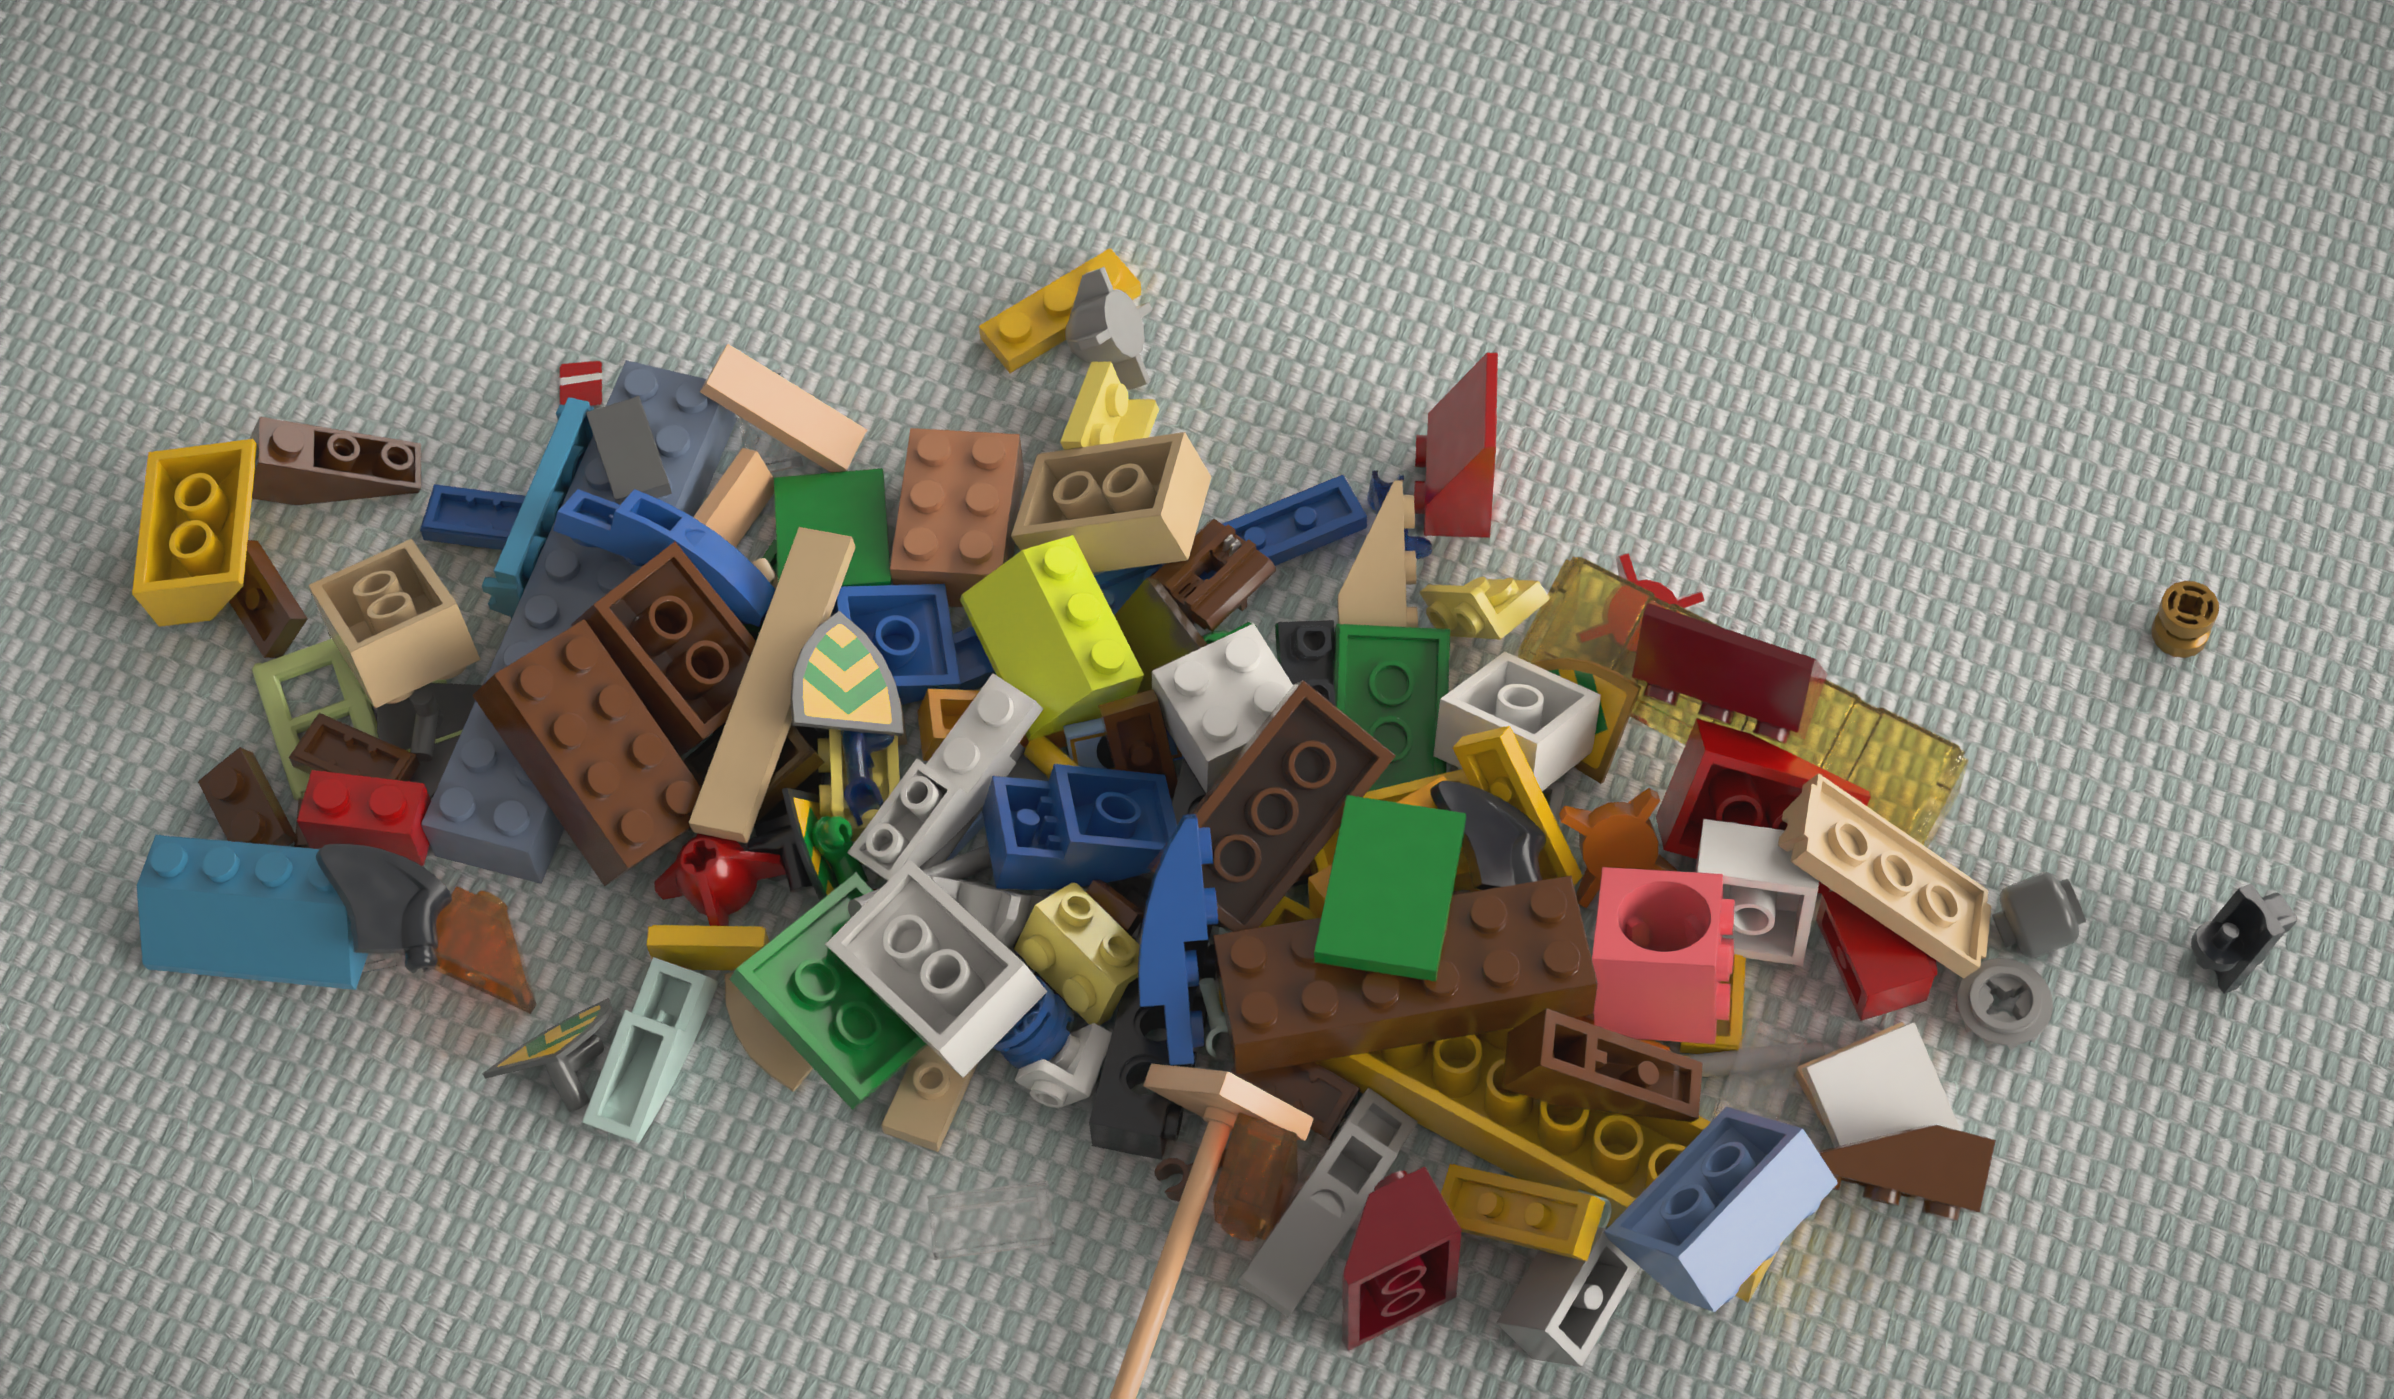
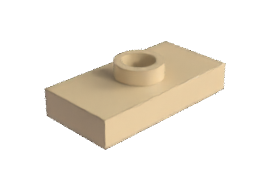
M925 1047L910 1061L881 1124L883 1133L939 1152L978 1063L962 1078L931 1047Z

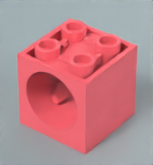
M1602 867L1592 962L1598 982L1594 1007L1595 1026L1633 1039L1715 1044L1717 1020H1729L1730 984H1720V981L1729 982V975L1733 973L1734 938H1723V935H1733L1734 899H1723V874Z

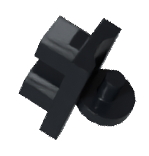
M1334 620L1276 623L1277 661L1291 683L1294 685L1300 681H1305L1335 706L1333 685Z
M2253 884L2240 887L2212 921L2203 923L2194 932L2191 938V948L2197 957V964L2203 969H2213L2215 971L2218 986L2223 994L2239 988L2256 966L2263 962L2279 939L2297 922V917L2280 893L2276 892L2261 897Z

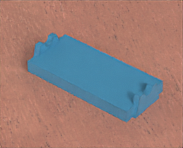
M568 397L565 405H559L556 411L558 422L494 569L496 578L485 577L481 586L483 592L491 595L488 602L489 608L510 616L511 619L556 520L557 511L564 502L593 436L586 412L594 410V406H590L588 401Z

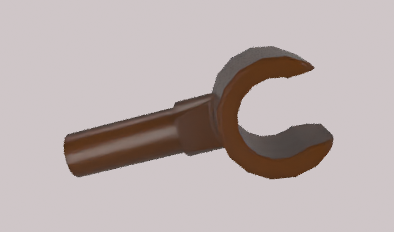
M1233 1146L1224 1149L1218 1169L1239 1159ZM1167 1158L1156 1166L1154 1174L1158 1180L1168 1179L1173 1174L1183 1175L1179 1184L1165 1190V1194L1169 1199L1180 1201L1194 1162L1186 1165L1178 1158Z

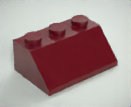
M1647 603L1643 613L1632 678L1640 685L1646 686L1643 696L1673 707H1676L1678 699L1682 698L1699 704L1698 714L1705 718L1731 725L1735 716L1756 723L1753 730L1754 734L1786 744L1789 735L1805 739L1828 674L1815 658Z
M1425 1166L1410 1174L1402 1170L1388 1175L1378 1182L1374 1187V1191L1368 1195L1343 1272L1342 1341L1348 1351L1457 1296L1462 1229Z

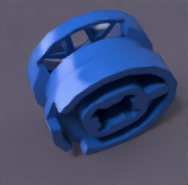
M1038 976L1035 977L1046 989V994L993 1047L995 1050L1000 1051L1003 1057L1016 1069L1041 1059L1051 1060L1063 1048L1069 1034H1071L1066 1029L1067 1022L1075 1021L1073 1009L1059 995L1054 994L1053 990Z

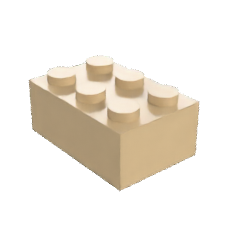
M1185 432L1040 453L1036 456L1011 537L1020 551L1073 535L1092 573L1186 561L1190 556L1212 477Z
M412 539L308 585L333 642L374 708L384 704H395L404 701L413 694L414 690L438 679L446 680L456 677L467 666L481 660L456 601Z

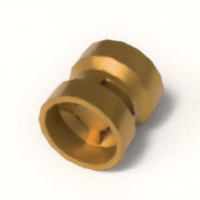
M2181 581L2174 583L2166 589L2159 605V611L2152 624V638L2156 646L2164 653L2180 658L2195 656L2202 651L2219 613V602L2215 594L2207 586L2195 581Z

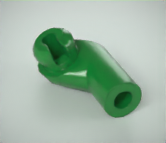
M825 816L815 823L812 830V842L814 847L829 862L838 885L840 886L854 873H857L864 882H867L868 878L862 864L848 854V851L853 846L850 823L841 816Z

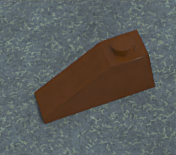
M1544 1009L1508 1031L1502 1088L1556 1106L1693 1122L1699 1119L1703 1062L1564 1014Z

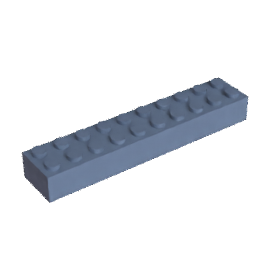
M626 360L606 406L637 396L640 397L672 494L657 499L694 517L702 504L737 421L736 415L700 393L706 381L705 378ZM594 436L590 440L562 506L577 489L616 503ZM553 524L484 683L498 671L572 627L571 624L586 610L635 573L641 566L633 565L627 562L623 556L599 547L581 546L575 543L571 537L553 531ZM475 701L421 823L422 829L436 857L542 884L563 834L564 827Z

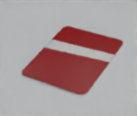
M601 361L560 365L559 405H565L568 397L588 401L590 406L602 404Z

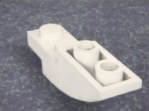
M992 674L927 764L918 759L914 761L850 848L848 854L887 881L909 859L918 867H921L944 847L984 805L992 776L1007 777L1017 763L1009 755L1037 719L1043 708L1035 700L997 675Z

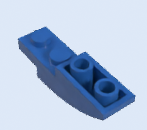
M577 489L557 511L553 531L571 537L575 543L581 546L599 547L621 555L627 562L636 566H644L669 545L676 542L742 624H752L760 627L763 623L776 589L762 572L738 549L689 514L636 489L629 494L621 505Z
M1196 814L1183 815L1166 845L1147 897L1140 933L1138 960L1140 1007L1164 1005L1170 1065L1193 1064V1047H1204L1201 1010L1190 1011L1188 987L1199 986L1196 950L1184 951V942L1208 940L1207 925L1218 924L1215 887L1203 888L1201 865L1213 863L1210 827L1198 828Z

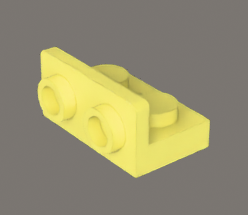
M1091 362L1060 443L1063 449L1067 450L1147 438L1150 436L1157 417L1158 405L1154 399H1128L1127 389L1123 384H1120L1112 363Z
M1479 577L1464 586L1428 584L1420 591V595L1428 606L1426 608V615L1436 629H1450V636L1501 640L1550 600L1539 581L1513 580V578L1486 579L1485 577Z

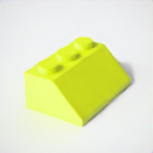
M1073 535L1020 551L961 595L960 601L996 675L1035 700L1043 708L1026 732L1029 741L1062 731L1065 725L1101 718L1098 705L1137 694L1144 674Z

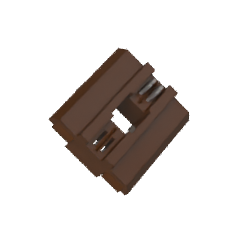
M1211 519L1196 532L1188 560L1163 563L1148 578L1158 579L1193 626L1196 623L1202 629H1208L1212 632L1237 608L1243 611L1248 607L1247 598L1276 572V567L1271 559L1256 549V544L1251 540L1245 541L1236 535L1235 529L1229 524L1224 526L1216 519ZM1212 570L1217 572L1209 580L1206 579L1204 581L1199 577L1204 571L1207 574Z

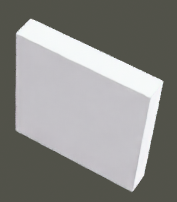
M1915 1022L1801 1069L1834 1147L1919 1126L1940 1125L1961 1131Z

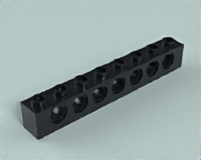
M1185 758L1183 759L1172 801L1177 825L1183 815H1190L1206 795ZM1142 919V921H1141L1140 928H1139V932H1138V936H1137V939H1136V942H1137L1139 945H1140V933H1141V928H1142L1143 919ZM1218 924L1207 925L1208 940L1184 942V951L1196 950L1199 982L1205 978L1217 980L1213 935L1219 934L1220 926ZM1138 978L1128 984L1121 997L1089 1120L1092 1146L1162 1160L1167 1140L1177 1141L1179 1137L1184 1107L1155 1092L1150 1095H1138L1131 1091L1136 1084L1145 1082L1151 1064L1170 1065L1167 1039L1153 1041L1145 1037L1153 1029H1166L1164 1005L1140 1007ZM1199 984L1196 987H1188L1190 1011L1201 1010L1204 1032L1208 1014ZM1193 1051V1064H1181L1171 1066L1195 1068L1197 1061V1052Z

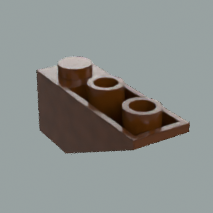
M259 417L249 438L254 439L257 444L252 499L297 506L419 493L421 490V443Z
M1927 1125L1821 1150L1818 1153L1838 1182L1832 1190L1840 1191L1841 1182L1844 1181L1864 1186L1863 1198L1899 1206L1902 1196L1922 1201L1921 1213L1946 1220L1958 1221L1960 1212H1980L1996 1140L1940 1125Z

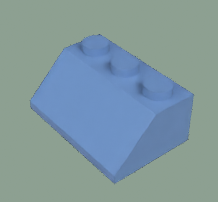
M1725 1107L1604 1233L1616 1247L1674 1297L1716 1312L1723 1304L1734 1298L1742 1283L1762 1262L1771 1258L1778 1251L1782 1241L1802 1220L1812 1215L1819 1208L1821 1200L1838 1182L1803 1128Z

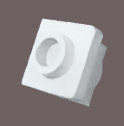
M1095 1023L1069 1034L1063 1048L1050 1062L1041 1059L1020 1068L1015 1081L1030 1089V1095L1034 1100L1053 1108L1065 1107L1088 1098L1108 1050L1112 1033Z

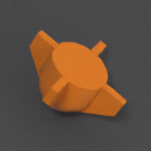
M1647 788L1628 803L1609 802L1595 808L1593 811L1564 805L1559 812L1560 820L1563 824L1579 832V847L1587 866L1576 892L1578 904L1587 908L1600 890L1602 867L1677 871L1673 865L1658 854V839L1649 819L1660 802L1658 792Z

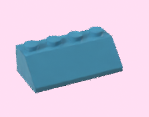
M155 835L136 886L142 963L148 970L356 990L368 953L354 952L351 921L346 907L316 860V853L320 849Z

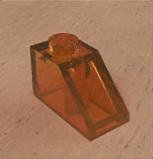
M456 886L451 894V903L437 916L436 928L439 946L435 949L438 962L434 970L531 1014L537 1003L519 938L508 913V906L489 892L480 890L475 895Z
M1239 1112L1234 1123L1213 1198L1215 1222L1220 1223L1221 1228L1226 1233L1244 1241H1253L1255 1237L1265 1241L1285 1211L1298 1181L1297 1133Z

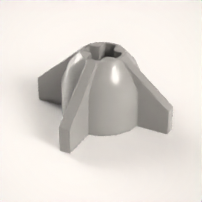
M1105 267L1084 274L1065 330L1070 350L1075 356L1088 363L1111 362L1120 384H1123L1128 390L1150 383V378L1140 356L1145 340L1144 326L1141 318L1153 311L1150 303L1136 306L1125 292L1119 289L1114 290Z
M929 876L1009 950L1016 945L1035 904L1047 898L1012 889H998L995 885L966 878V880H953Z

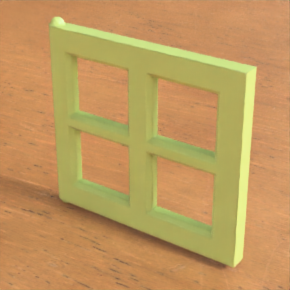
M332 639L264 663H256L253 666L252 673L295 800L298 801L299 798L304 797L310 774L294 768L289 756L300 741L298 733L308 730L318 713L335 720L350 715L354 728L379 738L377 720L372 708L373 705ZM333 664L345 700L292 718L280 682ZM438 679L432 683H447V681ZM462 730L435 739V743L458 736L462 733Z

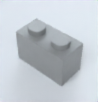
M1597 1228L1587 1262L1539 1250L1496 1322L1532 1359L1582 1367L1639 1270L1640 1266L1608 1239L1604 1233L1606 1228Z

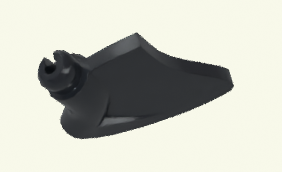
M1441 781L1430 789L1431 797L1438 809L1466 813V824L1461 847L1467 859L1474 889L1487 890L1542 880L1538 857L1545 846L1546 837L1542 830L1523 812L1485 790L1459 782Z
M324 845L316 853V860L346 907L351 921L354 952L371 954L399 953L405 956V967L412 973H415L420 968L423 969V972L434 969L438 962L435 949L439 946L436 928L437 916L452 901L449 889L426 868L401 855L364 845Z

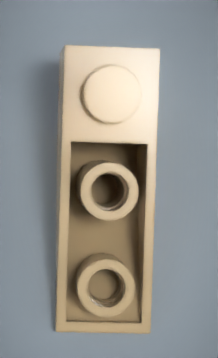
M1394 480L1338 594V624L1418 628L1417 607H1407L1406 585L1416 584V552L1405 551L1404 529L1415 528L1414 495H1403V480Z

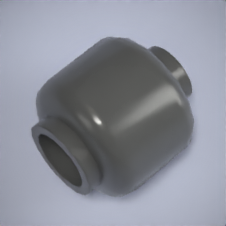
M2049 872L2039 873L2002 889L1999 897L2002 911L1992 915L2004 946L2009 947L2017 944L2022 954L2031 959L2073 944L2079 937L2078 925L2086 922L2080 903L2068 878L2059 881L2056 876Z

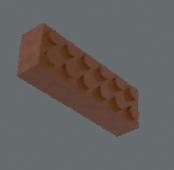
M1572 876L1452 895L1436 981L1314 962V950L1321 917L1213 935L1215 968L1236 1075L1515 1028L1544 1009H1549L1572 1018L1594 1014L1598 982Z

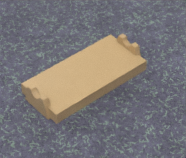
M1817 774L1803 784L1802 793L1783 811L1782 820L1788 826L1778 841V846L1788 852L1793 849L1791 862L1963 979L1978 970L1981 960L1986 958L1992 907L1987 903L1989 890L1822 775Z

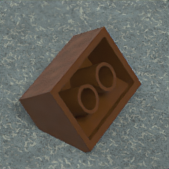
M673 542L594 603L571 626H574L583 619L586 620L681 757L727 721L756 641L678 544Z

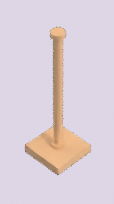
M1151 1064L1144 1082V1087L1203 1117V1120L1208 1124L1109 1399H1136L1230 1132L1306 1141L1313 1117L1228 1071Z

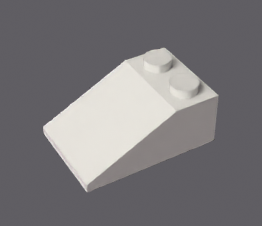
M910 859L825 944L962 1078L1047 992L1024 962Z

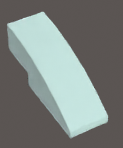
M652 958L633 1011L625 1010L582 1123L640 1143L670 1092L692 1048L719 984L718 981L658 958Z

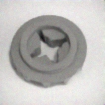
M1995 958L1981 962L1978 970L1961 979L1957 989L1955 1012H1959L1964 1021L1966 1033H1975L1983 1039L1986 1047L1992 1044L2007 1045L2012 1051L2019 1044L2028 1041L2034 1043L2049 1024L2052 1015L2053 1000L2045 980L2030 966L2013 959ZM2020 994L2012 1011L2014 1016L2011 1017L2005 1011L1988 1015L1994 1001L1992 995H1996L2003 1001L2009 997L2015 998Z

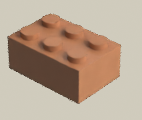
M910 428L890 564L893 585L945 584L948 607H963L960 601L961 595L1013 557L1015 541L1011 534L1019 512L1024 476L1020 434Z

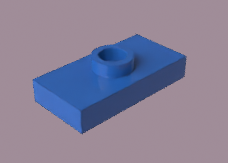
M434 484L420 528L423 540L503 550L526 496Z

